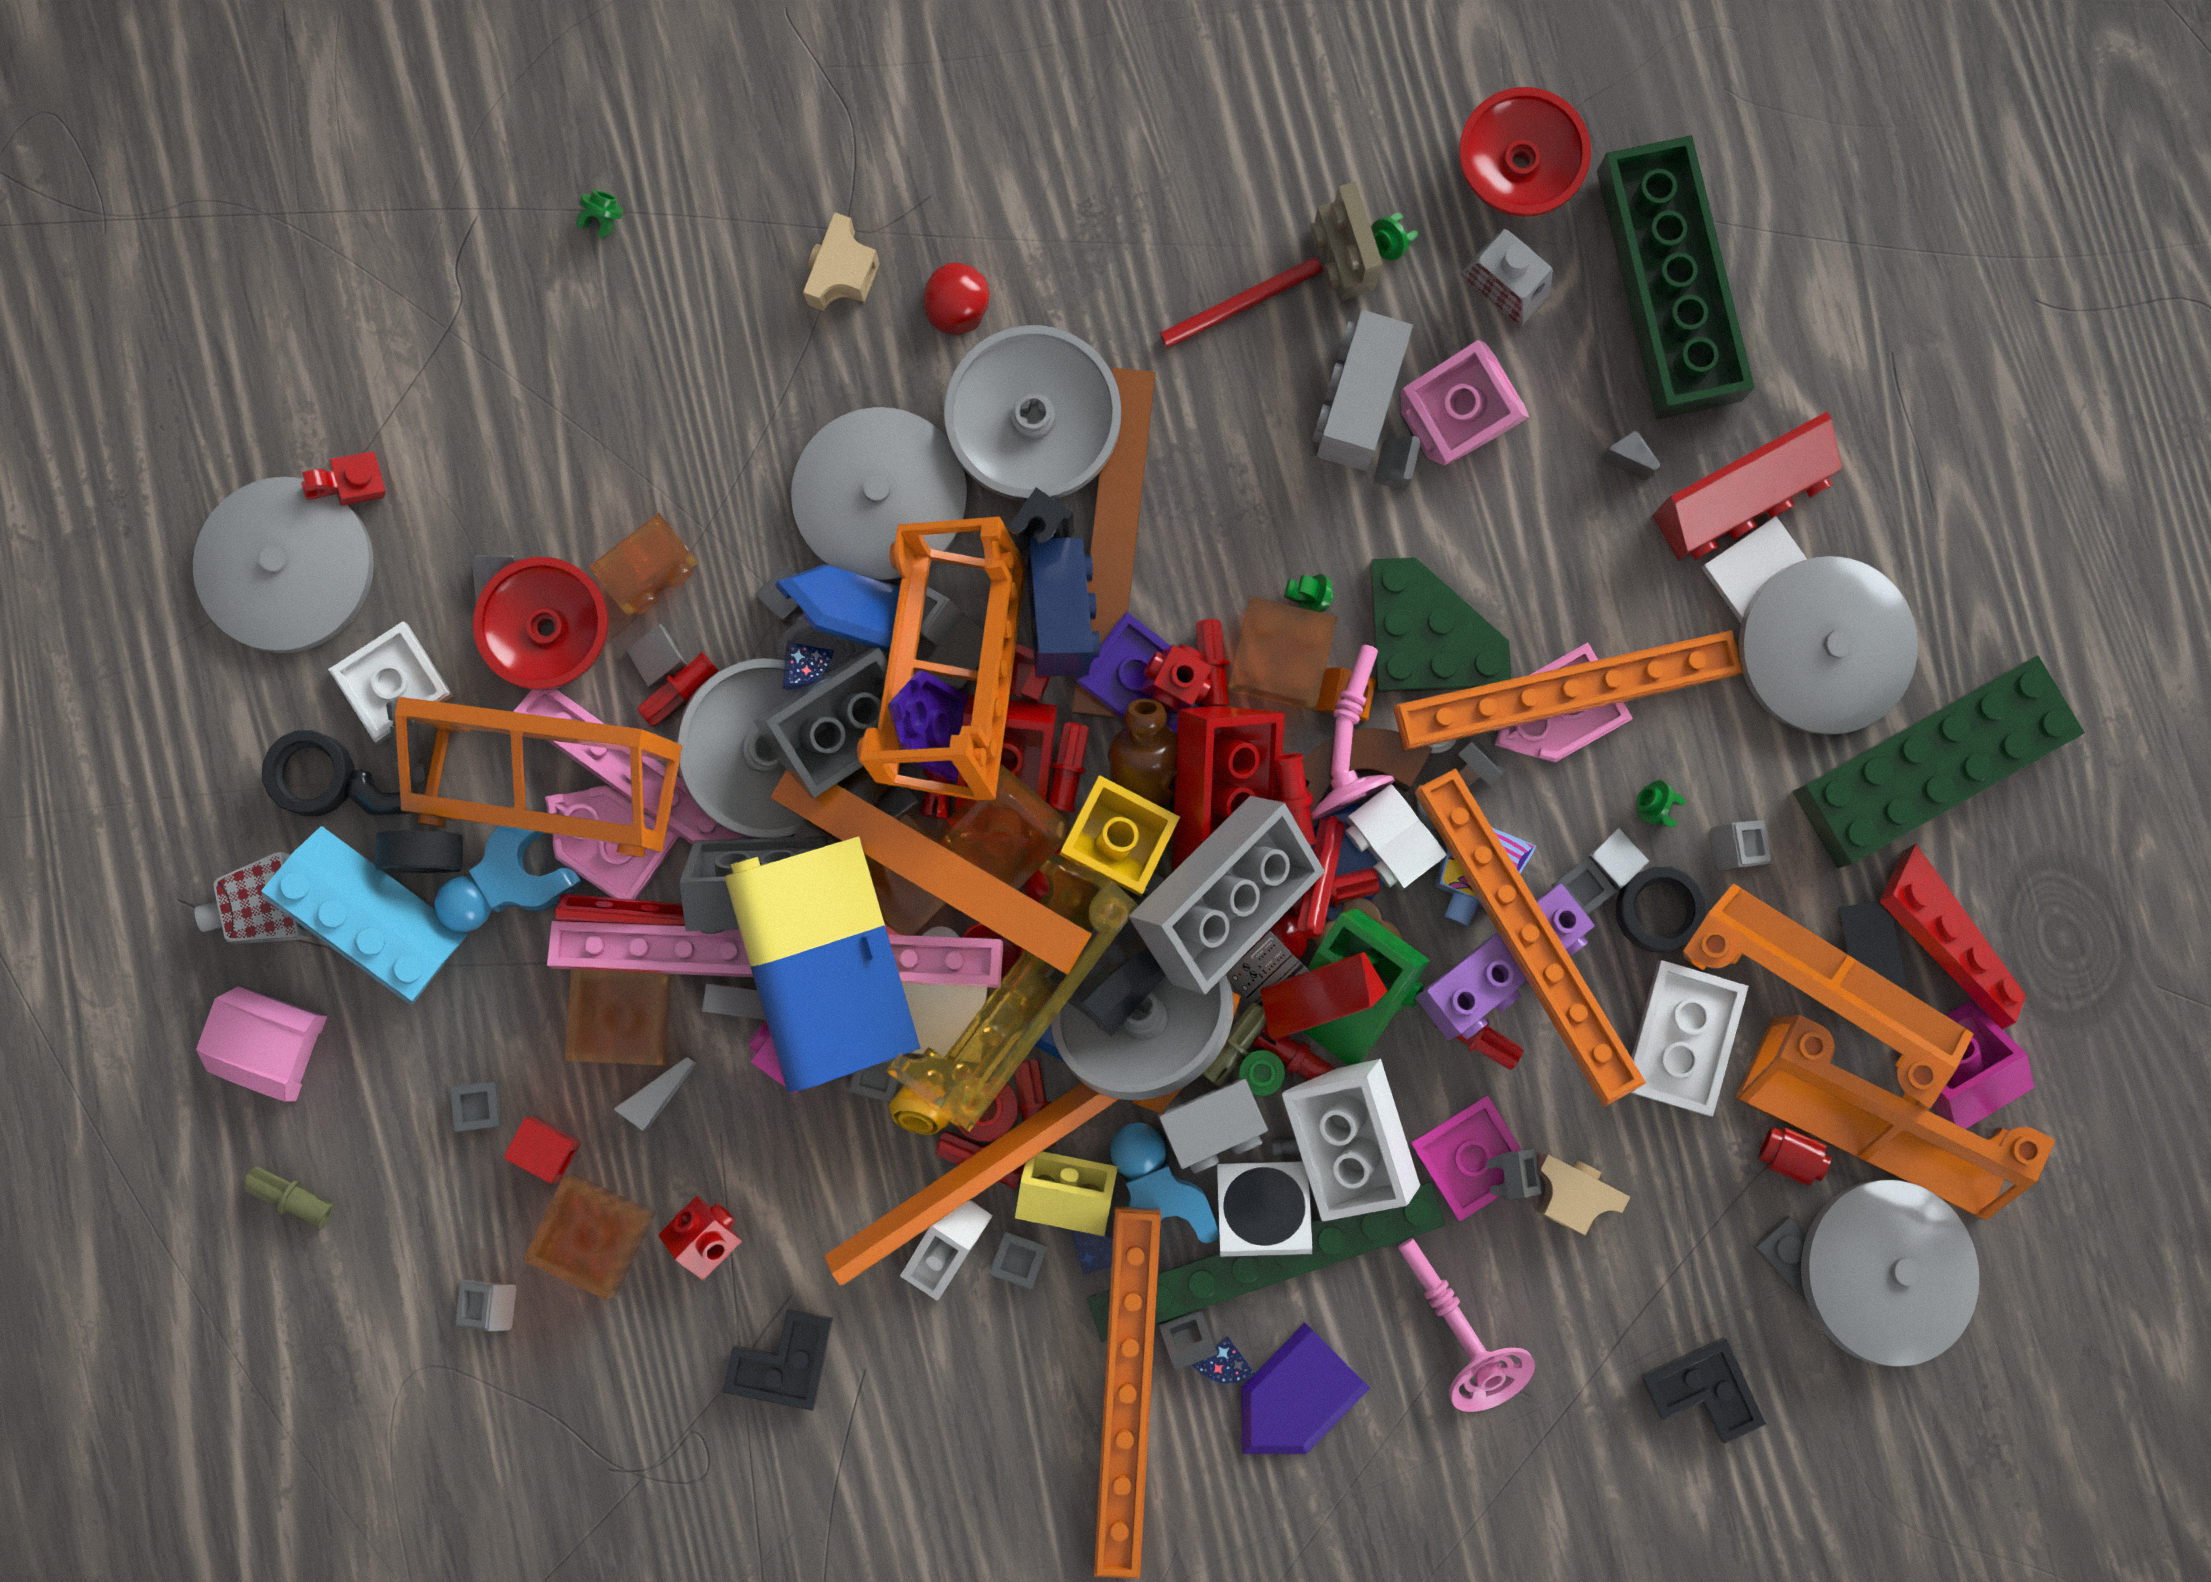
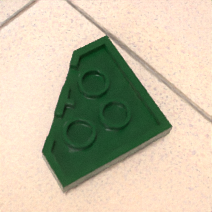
M1416 557L1371 559L1370 574L1374 648L1378 650L1375 659L1377 693L1469 689L1511 679L1509 640Z

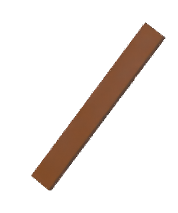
M1112 367V374L1118 386L1121 401V426L1114 451L1099 475L1090 551L1093 563L1092 581L1087 582L1088 593H1095L1096 618L1095 620H1090L1091 631L1099 632L1100 644L1116 622L1129 609L1156 372ZM1075 683L1072 714L1116 719V714Z

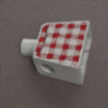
M1503 229L1490 239L1459 273L1464 280L1521 328L1551 295L1553 270L1550 265L1506 229Z
M283 852L274 853L215 879L213 887L216 901L195 907V919L199 929L202 932L222 928L226 941L236 944L312 938V934L273 906L262 896L261 890L289 858L290 854Z

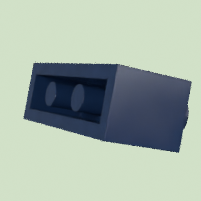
M1030 538L1026 570L1035 676L1089 675L1092 658H1099L1100 654L1099 632L1091 631L1090 621L1096 618L1095 593H1088L1087 582H1091L1093 576L1092 556L1084 555L1083 538H1051L1041 545L1037 543V538Z

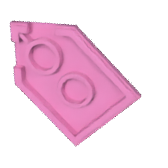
M1587 642L1532 674L1598 660ZM1620 702L1500 729L1495 746L1556 763L1633 718L1625 704Z
M608 785L545 797L547 812L551 814L626 825L633 823L632 802ZM644 811V826L654 831L656 819ZM667 827L663 852L645 850L644 858L616 853L618 845L609 842L553 834L552 842L555 859L612 898L638 900L678 843L680 836Z

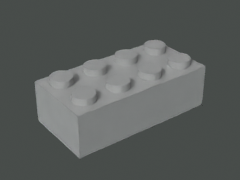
M1249 796L1128 917L1172 985L1206 994L1325 871L1285 803Z

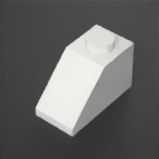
M967 1201L929 1227L900 1276L938 1301L993 1215L979 1207L975 1202Z

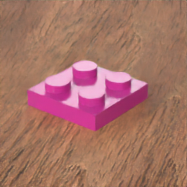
M1488 1095L1480 1098L1409 1143L1459 1222L1500 1197L1490 1192V1186L1504 1183V1171L1498 1167L1487 1168V1160L1501 1155V1153L1521 1149Z

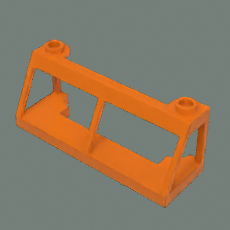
M1000 517L898 524L896 540L890 545L889 558L892 568L898 570L902 579L878 729L875 727L868 728L865 731L864 737H861L858 741L857 755L861 765H864L876 783L973 800H995L1027 566ZM981 531L980 538L984 547L985 559L933 550L929 548L922 535ZM933 560L982 569L987 572L991 579L979 671L916 660L930 564ZM915 671H925L931 674L977 682L971 726H962L959 735H951L949 748L900 750L888 704L913 677ZM952 761L969 787L898 775L900 763Z
M398 697L395 710L401 810L419 815L417 823L445 828L446 820H462L603 841L618 845L616 851L618 854L644 858L645 850L663 852L683 745L643 729ZM406 719L437 728L425 795L415 794L411 791ZM471 729L511 735L514 788L513 808L437 797L450 731L462 733V731L469 732ZM522 737L616 749L630 754L633 823L626 825L527 810ZM642 756L667 761L654 831L644 826Z
M1734 883L1709 911L1683 950L1684 960L1703 972L1707 967L1722 968L1731 963L1736 965L1744 954L1901 1054L1894 1067L1898 1069V1082L1904 1091L1902 1098L1925 1110L1931 1109L1956 1071L1974 1035L1968 1029Z
M1801 1015L1771 1018L1735 1095V1099L1904 1182L1921 1186L1937 1195L1943 1201L1983 1220L1989 1219L2038 1181L2056 1139L2030 1127H2017L2010 1131L1997 1127L1994 1135L1989 1139H1985L1830 1063L1835 1048L1831 1033L1822 1025ZM2004 1180L2014 1184L1998 1196Z

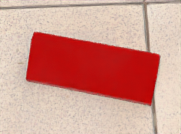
M563 894L555 910L557 921L685 926L683 906L680 903Z
M1361 952L1265 986L1260 992L1268 1033L1271 1040H1275L1369 1009L1387 992V989L1365 952Z

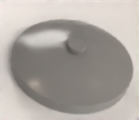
M1042 325L1017 326L987 337L971 349L961 360L953 373L946 392L944 404L945 427L949 443L958 462L970 477L982 487L999 496L1023 502L1027 501L1037 487L1051 498L1058 499L1088 484L1108 462L1119 437L1121 401L1118 386L1110 368L1095 349L1085 341L1069 332L1054 327Z
M873 407L856 410L838 417L823 427L810 440L795 467L792 479L791 502L795 521L808 547L824 564L877 581L890 583L901 581L902 579L898 570L892 568L889 558L890 545L896 540L898 524L965 519L968 504V488L964 469L954 455L949 440L939 429L913 413L895 408ZM960 532L922 536L929 548L948 552ZM933 560L930 564V567H932L938 561Z
M274 477L262 479L231 493L212 511L205 521L194 549V584L200 602L208 616L222 631L247 646L266 652L294 653L305 651L322 645L336 637L360 612L369 594L373 579V549L368 532L360 517L349 504L340 506L336 494L306 500L301 485L304 479Z
M1826 556L1807 559L1789 565L1771 576L1758 589L1749 602L1741 622L1738 651L1743 676L1751 693L1771 716L1781 723L1802 732L1831 735L1848 733L1867 727L1881 719L1895 707L1904 695L1913 677L1918 655V638L1915 621L1905 598L1887 577L1862 562L1844 557Z
M766 658L739 662L719 671L706 680L692 695L684 708L675 741L683 745L678 767L681 781L697 808L710 820L726 830L747 837L777 838L796 834L807 820L770 798L787 769L776 758L754 722L758 717L821 678L814 672H808L807 676H805V672L801 670L805 667L786 660Z
M1226 974L1206 994L1172 985L1167 976H1165L1111 1037L1098 1028L1093 1020L1062 997L1058 998L1055 996L1051 1011L1052 1034L1058 1052L1068 1068L1083 1084L1092 1090L1123 1100L1152 1099L1170 1094L1188 1085L1203 1074L1218 1057L1226 1043L1232 1026L1234 1014L1233 994Z
M1898 1180L1869 1181L1851 1186L1835 1195L1822 1207L1810 1225L1804 1241L1801 1257V1278L1809 1309L1827 1337L1839 1348L1857 1359L1886 1366H1911L1926 1362L1950 1348L1959 1339L1971 1320L1979 1291V1266L1972 1239L1954 1210L1937 1195L1921 1186Z

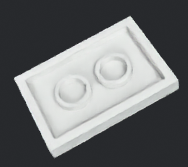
M1659 960L1631 1056L1646 1084L1631 1093L1713 1117L1749 986Z

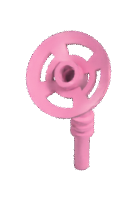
M1361 645L1347 689L1341 691L1339 697L1342 700L1337 701L1336 707L1338 709H1335L1333 716L1337 718L1331 766L1333 780L1330 781L1333 791L1315 807L1311 813L1313 820L1348 807L1384 789L1395 781L1393 776L1388 775L1358 778L1354 770L1349 771L1353 725L1359 723L1360 717L1358 715L1362 714L1363 708L1361 706L1365 705L1366 702L1363 694L1378 653L1376 648L1369 645Z
M1409 1238L1401 1243L1398 1249L1426 1291L1423 1295L1426 1299H1431L1429 1304L1432 1308L1437 1307L1435 1309L1436 1315H1443L1471 1360L1469 1365L1455 1377L1450 1386L1449 1397L1453 1405L1457 1409L1466 1412L1483 1411L1498 1406L1519 1393L1530 1381L1535 1371V1362L1531 1354L1521 1348H1504L1493 1352L1486 1351L1458 1307L1460 1300L1457 1296L1452 1297L1454 1295L1453 1289H1446L1449 1285L1447 1280H1440L1413 1238ZM1510 1355L1518 1357L1519 1364H1514ZM1498 1361H1505V1364H1499ZM1506 1376L1510 1377V1379L1504 1383V1381L1506 1380ZM1472 1377H1475L1476 1381L1471 1382L1470 1379ZM1463 1384L1465 1389L1469 1391L1470 1394L1466 1395L1461 1393L1459 1391V1386Z

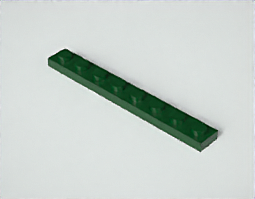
M1432 1183L1420 1184L1419 1189L1407 1206L1323 1222L1321 1218L1311 1221L1312 1254L1220 1257L1219 1252L1159 1272L1157 1276L1155 1324L1446 1226ZM1110 1289L1087 1297L1101 1342L1107 1341Z

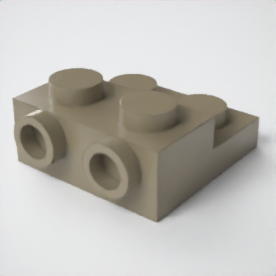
M1356 181L1338 186L1335 201L1318 206L1315 222L1310 224L1315 246L1317 249H1324L1328 263L1324 264V273L1328 286L1331 290L1337 289L1341 301L1374 292L1383 265Z

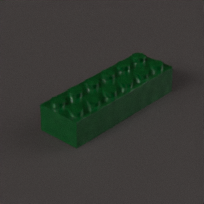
M1692 135L1606 153L1597 169V176L1656 418L1662 419L1742 402L1755 387Z
M2039 655L1792 792L1835 866L1841 868L1859 861L2085 734Z

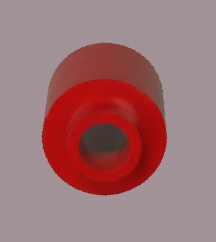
M1772 1126L1762 1143L1758 1160L1767 1163V1169L1810 1186L1814 1179L1820 1182L1824 1179L1831 1163V1156L1825 1154L1826 1144L1784 1127L1780 1130Z

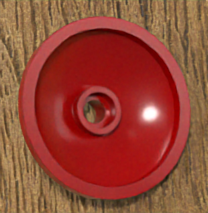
M1510 88L1488 97L1469 116L1459 142L1461 171L1472 192L1489 207L1512 216H1538L1563 206L1581 187L1591 161L1589 133L1578 112L1561 97L1539 88ZM1521 157L1526 160L1527 166L1519 168L1513 163V159Z
M552 557L526 558L500 570L483 588L477 600L473 616L474 639L485 663L507 682L531 690L559 688L584 675L599 658L606 642L609 625L605 600L593 580L575 565ZM546 622H553V633L543 636L541 634L542 625Z

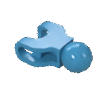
M500 826L492 831L485 845V856L481 863L469 870L472 876H457L446 881L436 894L434 909L439 921L446 928L455 932H469L485 923L492 909L496 913H500L509 907H520L527 911H545L557 904L561 895H571L579 888L581 880L576 872L568 868H560L540 877L526 873L522 861L525 850L536 839L540 838L543 833Z
M1140 1122L1126 1124L1117 1130L1110 1142L1109 1155L1112 1165L1118 1167L1117 1172L1126 1177L1125 1181L1129 1189V1199L1124 1207L1161 1209V1220L1171 1216H1178L1188 1220L1195 1230L1198 1239L1203 1243H1210L1219 1239V1230L1203 1190L1194 1183L1179 1179L1172 1174L1167 1161H1165L1167 1149L1165 1140L1160 1132L1151 1125Z

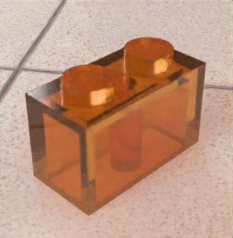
M658 513L591 564L589 569L618 606L630 616L634 612L641 614L651 608L658 600L657 594L670 584L672 587H676L686 581L693 574L692 567L698 561L661 514Z

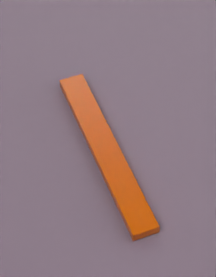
M1730 630L1397 704L1393 707L1404 751L1727 679L1741 675L1743 670L1733 631Z
M1455 768L1418 787L1415 795L1603 1108L1645 1085L1646 1081L1457 769Z
M786 770L770 796L771 799L842 841L859 836L865 855L1067 975L1092 935L837 784L817 797L811 798Z
M1080 1083L824 1255L831 1274L840 1286L846 1284L1119 1099L1098 1093L1085 1084Z
M1114 1208L1094 1577L1140 1579L1161 1209Z

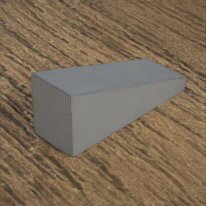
M706 983L702 1012L766 1020L757 990Z
M686 1057L614 1108V1110L642 1131H648L698 1062L692 1057Z

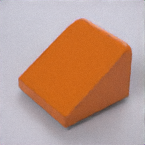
M1342 667L1325 668L1323 670L1315 704L1316 711L1333 715L1334 710L1338 709L1336 707L1337 701L1342 700L1339 697L1341 691L1347 689L1352 674L1351 670ZM1369 677L1363 694L1366 702L1365 705L1361 706L1363 711L1361 715H1358L1360 717L1359 721L1368 722L1377 681L1375 678Z

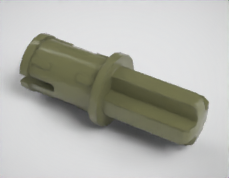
M1257 1003L1250 1004L1230 1030L1226 1043L1218 1057L1203 1073L1205 1077L1217 1086L1221 1087L1241 1059L1250 1054L1247 1050L1266 1025L1264 1008Z
M253 1167L243 1182V1189L246 1192L276 1206L277 1213L283 1215L287 1212L315 1226L319 1230L326 1225L335 1207V1203L328 1202L300 1188L301 1183L294 1180L290 1183L260 1167Z

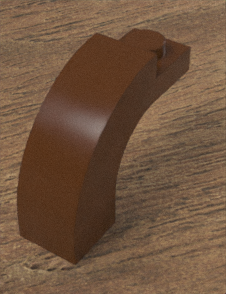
M1378 728L1353 730L1349 771L1354 770L1356 774H1369L1373 776H1393L1395 781L1392 785L1407 792L1417 778L1432 748L1425 746L1404 751L1399 732ZM1334 737L1316 747L1303 760L1307 791L1312 792L1314 801L1310 805L1311 813L1319 804L1326 790L1331 786L1330 781L1333 780L1331 766Z

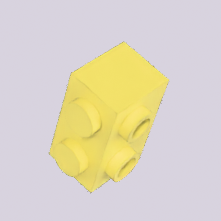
M1043 1151L1025 1162L1015 1219L1104 1236L1118 1167Z

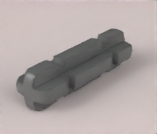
M398 698L390 700L386 705L388 720L393 721L392 726H390L395 762H398L395 710ZM406 719L411 785H416L424 781L425 774L423 763L418 762L419 757L422 756L416 722ZM396 768L399 781V770Z

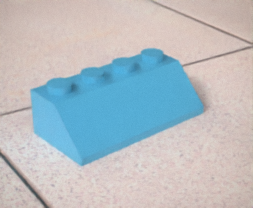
M322 826L289 856L261 890L265 900L410 1006L413 1005L468 935L466 932H455L446 928L439 921L434 908L384 871L377 870L373 863Z

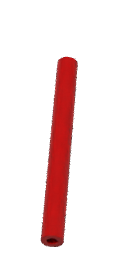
M1312 257L1160 332V337L1166 348L1172 347L1322 273L1321 264L1316 257Z

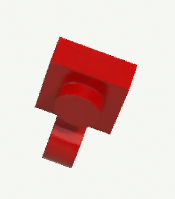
M374 451L332 458L329 462L330 471L313 469L302 472L304 481L301 482L306 500L337 494L340 506L385 497L386 490Z

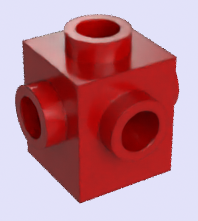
M1179 644L1178 647L1172 645L1160 653L1156 651L1152 655L1143 673L1147 679L1141 691L1151 696L1153 700L1161 703L1164 709L1170 712L1189 708L1194 703L1199 705L1211 686V681L1206 678L1212 666L1202 661L1203 655L1196 649L1184 644ZM1176 672L1187 677L1184 683L1178 680Z
M696 1196L684 1209L679 1211L675 1218L658 1234L673 1258L701 1280H704L742 1242L731 1227L736 1220L729 1211L718 1202L711 1207L699 1196Z

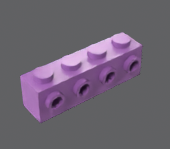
M1562 883L1547 891L1536 900L1569 956H1572L1588 943L1583 935L1595 927V925ZM1497 931L1415 996V999L1447 1040L1461 1034L1467 1040L1488 1024L1483 1016L1496 1007L1499 1012H1502L1522 996L1517 989L1527 980Z

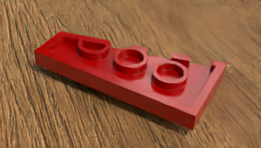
M1917 844L1902 851L1880 899V903L2001 1029L2015 1024L2026 994Z

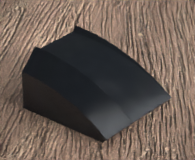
M1128 911L1108 917L1086 929L1092 935L1068 975L1047 962L1037 971V975L1048 991L1058 998L1062 997L1081 1011L1110 1037L1166 976L1128 917L1130 915Z

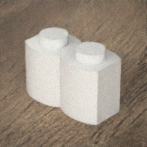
M1392 784L1388 785L1346 819L1350 826L1345 831L1348 838L1360 852H1363L1365 849L1370 851L1378 862L1373 868L1376 870L1379 878L1389 888L1395 884L1400 891L1447 856L1434 836L1418 819L1414 811Z

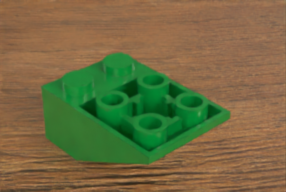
M1358 908L1339 915L1317 949L1308 970L1310 971L1365 952L1387 992L1369 1009L1302 1030V1032L1347 1065L1363 1063L1430 962L1428 958Z

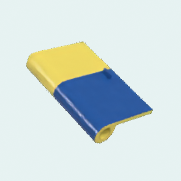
M859 836L760 865L758 857L730 864L733 873L724 876L787 1092L811 1088L921 1049Z

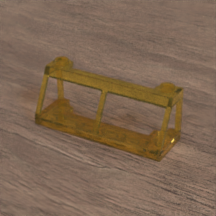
M1053 852L1039 869L1043 875L1047 876L1049 881L1048 895L1044 894L1039 901L1048 909L1086 930L1093 926L1099 932L1072 967L1069 974L1066 975L1052 994L1046 989L1037 975V971L1046 962L1025 950L1001 981L1000 988L995 989L945 1057H942L930 1047L923 1053L925 1057L920 1059H909L899 1053L885 1071L946 1121L969 1132L1129 920L1128 916L1139 906L1111 879ZM1091 883L1101 887V889L1098 891Z

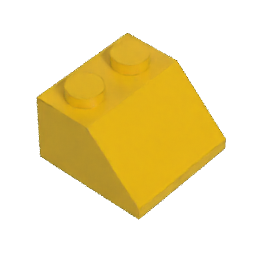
M1099 775L1088 793L1059 855L1141 897L1180 817Z

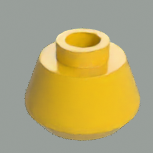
M919 1077L916 1080L907 1082L889 1103L888 1108L893 1121L907 1131L921 1135H933L948 1125L947 1095L941 1089V1085L933 1079Z

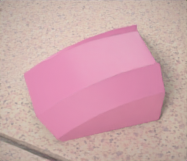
M1480 340L1467 346L1400 391L1401 414L1415 437H1419L1421 441L1420 447L1426 457L1444 466L1488 443L1529 418L1524 403L1502 369L1498 359L1487 344Z
M237 986L215 998L196 1051L207 1072L285 1102L296 1101L302 1087L301 1080L318 1034L323 1030L327 1016Z

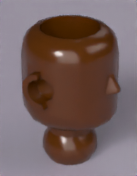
M1138 699L1130 703L1126 708L1124 714L1126 728L1115 735L1108 751L1110 781L1160 807H1164L1175 799V780L1178 774V770H1176L1177 733L1165 725L1167 714L1161 703L1153 699Z

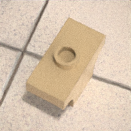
M834 212L822 245L816 244L809 258L808 268L812 271L803 294L809 306L825 311L826 307L833 300L843 297L865 303L880 264L875 249L864 246L854 239L855 230L851 218Z
M1541 1153L1537 1160L1539 1175L1545 1184V1196L1537 1211L1538 1213L1585 1236L1593 1220L1599 1214L1606 1211L1623 1213L1630 1196L1599 1181L1600 1171L1578 1160L1574 1167L1549 1154Z

